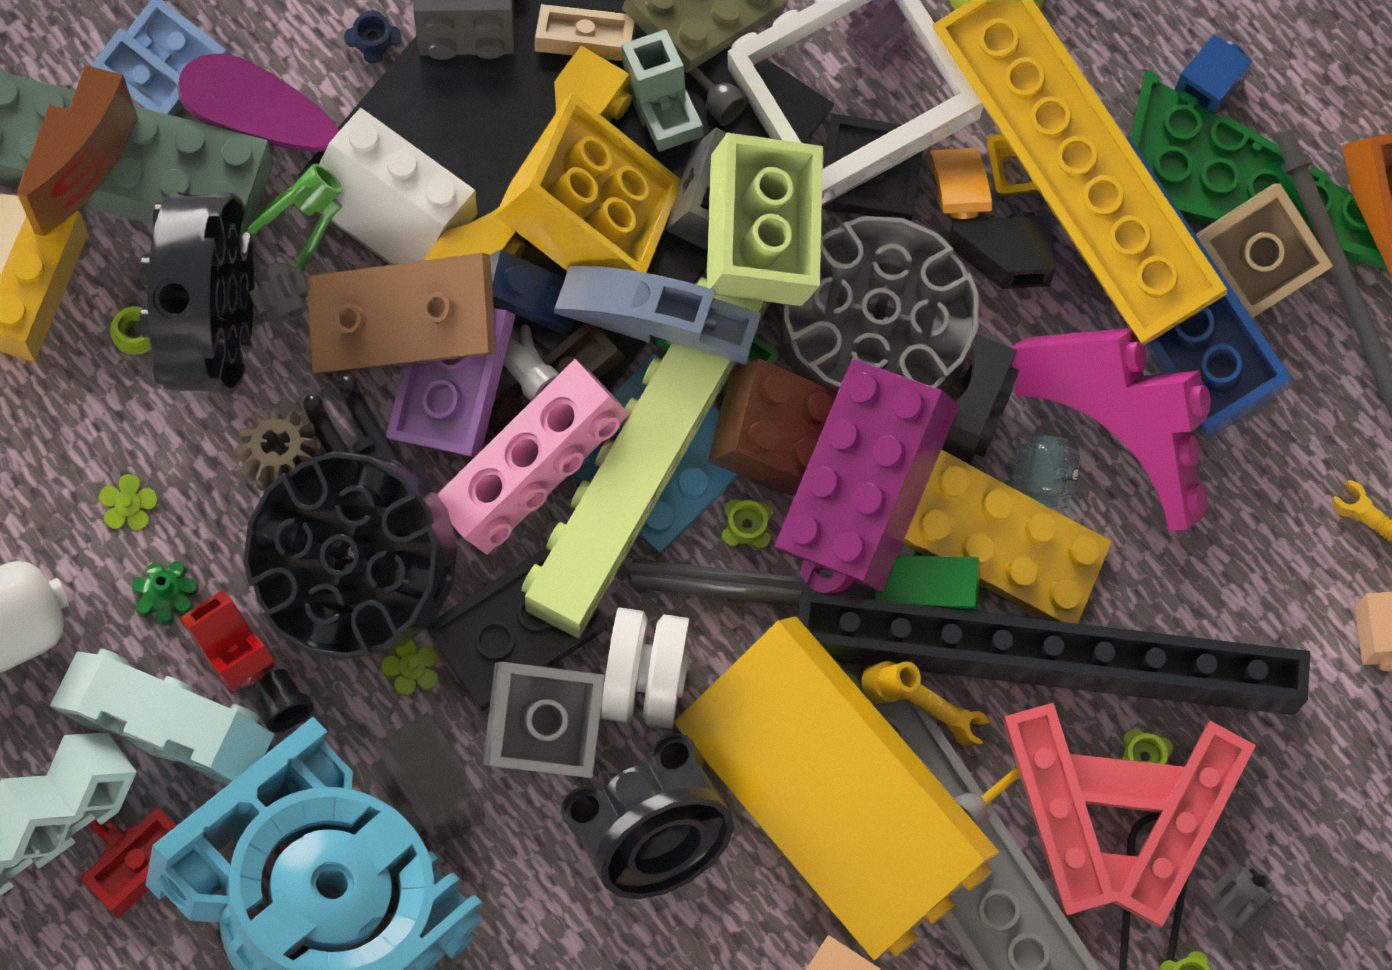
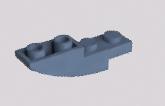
M569 266L554 308V313L648 343L652 335L745 365L762 314L715 299V290L644 272L596 266Z

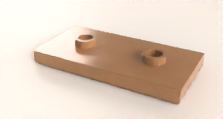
M476 253L306 276L310 288L307 293L312 374H332L496 354L490 254Z

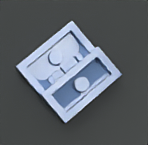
M151 0L127 32L121 28L118 29L91 66L123 74L130 96L146 109L174 116L183 107L177 89L179 76L183 68L190 61L200 56L232 54L163 0Z

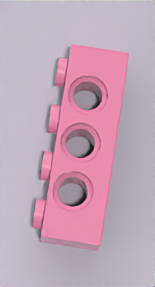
M574 359L437 494L448 509L451 524L465 540L485 554H488L494 547L504 543L509 538L512 530L531 511L542 506L548 494L567 476L575 473L583 464L584 459L601 442L609 439L617 432L620 424L630 415L629 412L589 370ZM571 421H573L572 425L567 430H565L567 425ZM537 456L536 460L530 465L533 458ZM501 491L499 497L496 500H494L496 495Z

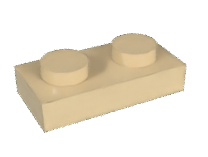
M541 4L535 35V51L574 55L582 45L603 59L623 61L621 44L633 41L635 21L623 13Z

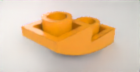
M977 148L929 150L930 170L937 185V202L944 214L950 213L951 217L957 219H971L977 217L979 212L992 211L989 183Z

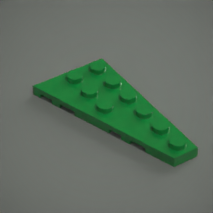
M1146 69L1130 138L1185 220L1209 226L1272 184H1281L1316 238L1292 178L1283 172L1281 165L1285 161L1277 144L1227 115L1220 117L1197 104L1198 98L1184 90L1181 94L1161 83L1160 76ZM1313 167L1312 170L1309 169L1346 259L1387 269L1353 194L1328 180L1330 175L1316 167Z

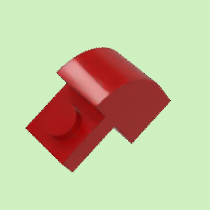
M223 590L180 617L196 645L231 695L243 687L254 684L268 670L274 667L273 663L275 660L270 652L252 632L233 600Z

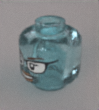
M1031 435L1030 442L1023 443L1017 448L1013 488L1049 508L1056 509L1058 499H1069L1076 494L1080 454L1074 448L1069 447V439Z

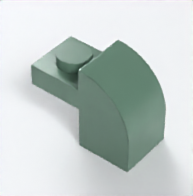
M665 29L621 44L624 71L629 73V92L632 95L635 110L642 126H647L658 152L703 137V124L685 89L684 65L667 30Z

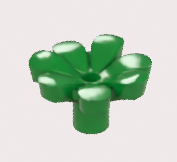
M174 561L168 566L167 570H163L159 563H152L147 567L148 578H135L132 584V592L137 596H143L136 604V612L140 617L146 618L153 612H156L157 624L168 626L173 621V611L183 616L194 609L193 603L187 596H193L198 593L199 586L194 579L183 578L186 573V568L183 564Z

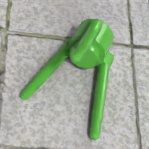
M315 163L295 184L259 211L254 217L255 221L247 228V231L251 235L256 234L293 203L302 212L310 216L315 212H321L322 214L293 269L294 271L301 268L302 272H304L329 222L342 208L341 203L335 199L342 192V186L329 170Z

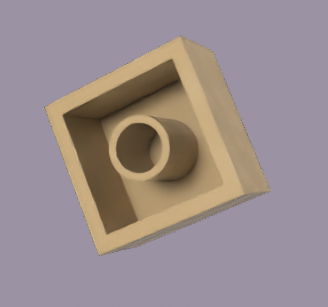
M1272 184L1196 234L1251 318L1259 315L1333 267L1281 184Z

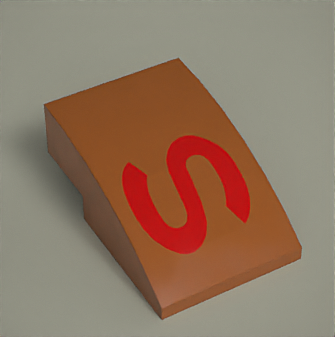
M85 65L69 109L49 104L16 193L34 234L47 235L84 205L103 183L126 147L138 116L123 74Z

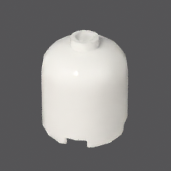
M14 561L0 565V673L47 652L62 637L64 621L61 609L69 606L66 594L57 578L48 581L42 571L29 562Z

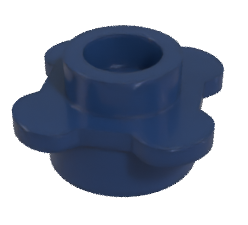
M369 10L355 20L353 28H348L345 31L344 40L347 46L356 47L360 50L366 62L378 63L382 60L383 53L390 46L400 43L401 32L398 27L390 26L387 18L380 12ZM372 33L377 35V38L374 40L368 38Z

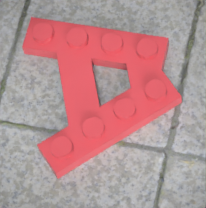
M1054 703L1005 716L1002 720L1065 917L1114 903L1158 928L1163 927L1256 745L1209 721L1184 767L1069 753ZM1086 804L1159 812L1160 814L1137 857L1101 853Z

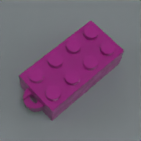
M855 359L851 360L774 545L793 558L802 561V578L816 592L838 595L847 590L853 581L883 592L959 408V404L944 391ZM822 570L833 573V577L831 579L823 578L819 573Z

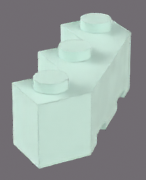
M100 649L98 654L77 651L50 704V707L84 727L116 734L150 755L182 762L211 780L226 786L265 755L274 737L272 732L257 724L260 716L253 711L236 704H232L228 708L193 693L194 689L178 679L166 676L165 680L156 678L128 666V661L125 658L105 649Z
M108 732L64 735L46 776L1 779L0 896L14 887L9 879L33 862L38 869L76 843L72 838L74 833L94 819L101 825L120 811L137 772Z

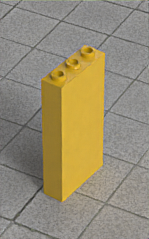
M797 616L778 620L673 722L682 734L687 735L694 742L704 760L874 961L888 952H891L897 958L919 939V936L913 930L927 919L933 925L956 905L950 898L963 885L968 891H971L993 872L987 863L1000 851Z

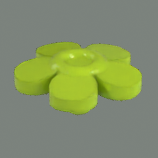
M126 474L120 478L119 488L121 492L114 486L108 485L99 494L101 504L106 507H114L109 509L104 515L105 523L112 529L121 528L126 521V517L129 527L133 530L145 528L149 523V517L141 508L149 510L157 505L158 499L155 491L151 488L140 490V479L133 474Z
M411 640L405 646L395 648V656H387L383 659L381 664L382 674L387 678H396L394 690L399 695H412L416 684L423 691H430L437 684L438 675L435 671L427 669L435 666L438 662V654L432 647H423L416 655V645Z

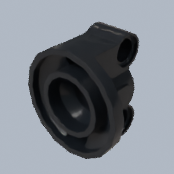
M671 733L663 736L652 748L651 761L649 763L635 765L622 771L602 791L591 786L577 788L569 793L562 803L561 814L563 820L579 843L586 849L590 861L604 887L617 897L644 899L673 891L690 883L710 868L728 847L734 830L731 810L718 788L710 780L708 765L694 742L687 735Z

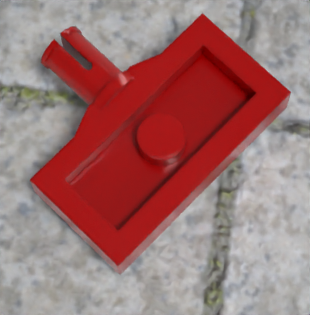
M159 806L139 824L125 831L111 818L103 823L109 829L108 832L95 819L91 824V830L108 846L105 848L101 858L80 879L117 919L149 890L145 883L152 846L177 826Z

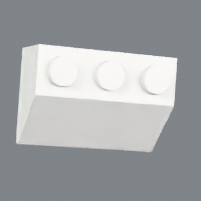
M361 107L329 142L319 165L329 170L342 186V192L335 198L341 203L342 208L334 215L330 222L389 265L423 261L445 230L469 224L478 214L476 192L472 187Z

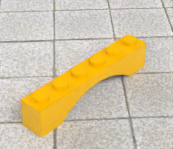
M582 45L554 81L556 112L566 97L573 93L610 122L612 118L619 120L628 109L632 100V95L629 94V73ZM497 208L469 224L445 230L424 260L476 253L491 255L499 250L520 258L525 249V244L523 243L525 238L495 216L498 211Z

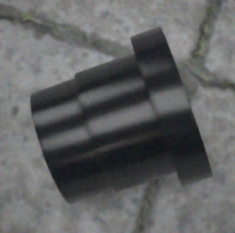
M276 669L266 673L253 686L264 711L263 722L270 732L286 731L305 721L313 712L314 706L309 696L300 692L286 669Z

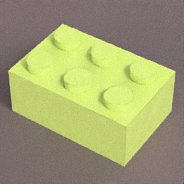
M726 133L711 154L706 288L715 290V295L803 306L820 287L823 146Z

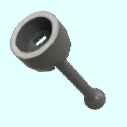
M697 67L689 71L708 91L707 110L720 125H728L742 114L748 104V97L738 87L729 83L714 85Z

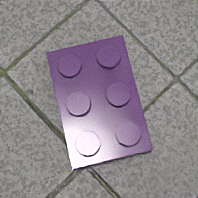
M494 308L496 354L403 365L385 438L471 458L478 455L483 448L515 314L507 310Z

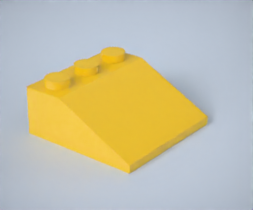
M571 93L566 97L511 181L495 216L566 271H568L569 266H596L646 273L672 210L681 179L575 94Z
M0 194V352L36 362L89 234L80 211H76L47 235L41 236L34 234L18 196Z

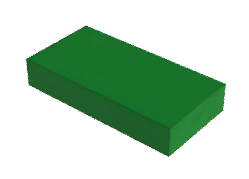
M897 556L883 592L875 590L874 600L978 611L980 560L978 557Z

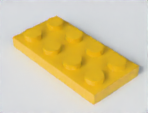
M941 450L903 541V545L924 556L978 557L980 560V586L1045 620L1078 624L1112 543L1111 540Z

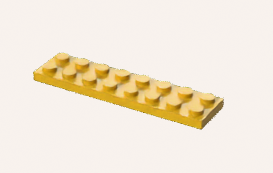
M970 0L932 25L935 33L981 101L983 107L1141 344L1145 346L1227 294V288L1033 0Z

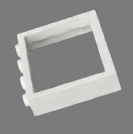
M815 0L813 5L800 12L790 10L782 14L774 21L773 27L758 35L755 32L748 33L733 43L732 49L728 51V70L740 90L748 97V103L771 139L801 143L754 65L872 0ZM920 0L894 1L948 84L954 97L822 169V206L979 120L983 109L981 101L932 27L934 22Z

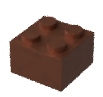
M756 359L732 370L707 462L786 495L795 496L838 392L762 359Z

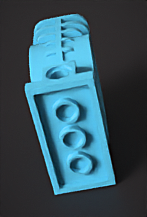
M314 717L310 718L152 846L145 885L159 900L166 895L190 921L219 922L222 943L227 957L235 970H436L434 965L447 954L453 959L472 942L474 936L471 932L483 920V917L479 914L483 902L476 895L466 899L458 891L461 879L455 873H450L445 877L436 868L439 858L432 851L427 852L416 830L398 811L373 796L352 790L353 771L324 742L327 730ZM296 840L279 855L275 862L268 887L269 906L250 921L247 912L259 905L263 899L261 877L268 857L277 846ZM229 843H237L231 864H229L219 851ZM390 872L399 885V903L396 914L388 927L374 940L356 949L341 952H325L344 950L356 946L369 938L377 930L384 919L390 903L392 890ZM321 885L334 886L340 891L342 896L337 899L325 898L318 892L317 887ZM303 945L312 948L294 961L289 958Z

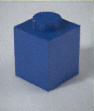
M1213 33L1181 73L1175 91L1180 94L1183 90L1199 99L1197 104L1217 114L1244 80L1252 59L1247 57L1237 44L1231 41H1224Z

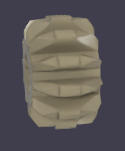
M275 407L271 409V419L264 421L260 415L254 413L251 419L255 430L240 428L238 435L244 444L235 448L237 460L244 462L240 470L244 478L256 477V486L262 491L271 484L272 480L275 481L283 473H289L299 463L309 461L312 457L321 453L320 442L312 439L316 433L313 424L310 422L300 424V415L295 410L290 412L284 420L281 418L279 409ZM277 444L281 449L286 448V452L279 456L275 451L270 452V448Z

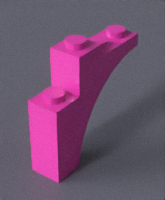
M1130 328L1027 337L1010 347L1017 350L1011 367L1020 370L1014 383L1016 397H1036L1062 403L1090 416L1115 434L1135 455L1149 475L1164 509L1169 531L1188 530L1204 517L1207 507V493L1204 485L1199 483L1196 467L1199 461V444L1197 438L1191 435V431L1208 419L1207 415L1211 406L1209 390L1205 385H1202L1200 371L1144 375L1143 370L1146 366L1145 348L1136 339Z

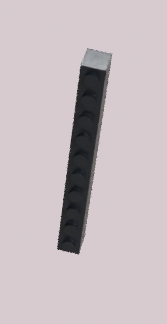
M804 591L801 592L797 618L837 662L871 666L885 661L896 664L908 661L915 664L921 672L1295 715L1308 701L1310 651Z

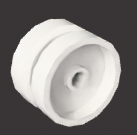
M618 607L607 662L601 719L627 723L633 716L637 693L640 692L645 693L643 719L646 725L672 730L678 698L683 697L690 651L685 650L689 618L664 614L657 622L653 645L645 644L648 619L644 611Z

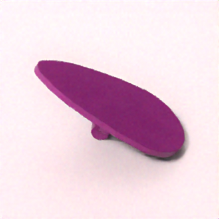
M228 54L204 55L190 61L180 73L177 86L180 101L190 114L208 125L266 139L270 145L312 152L326 151L329 142L339 132L332 119L310 99L272 73L243 58Z

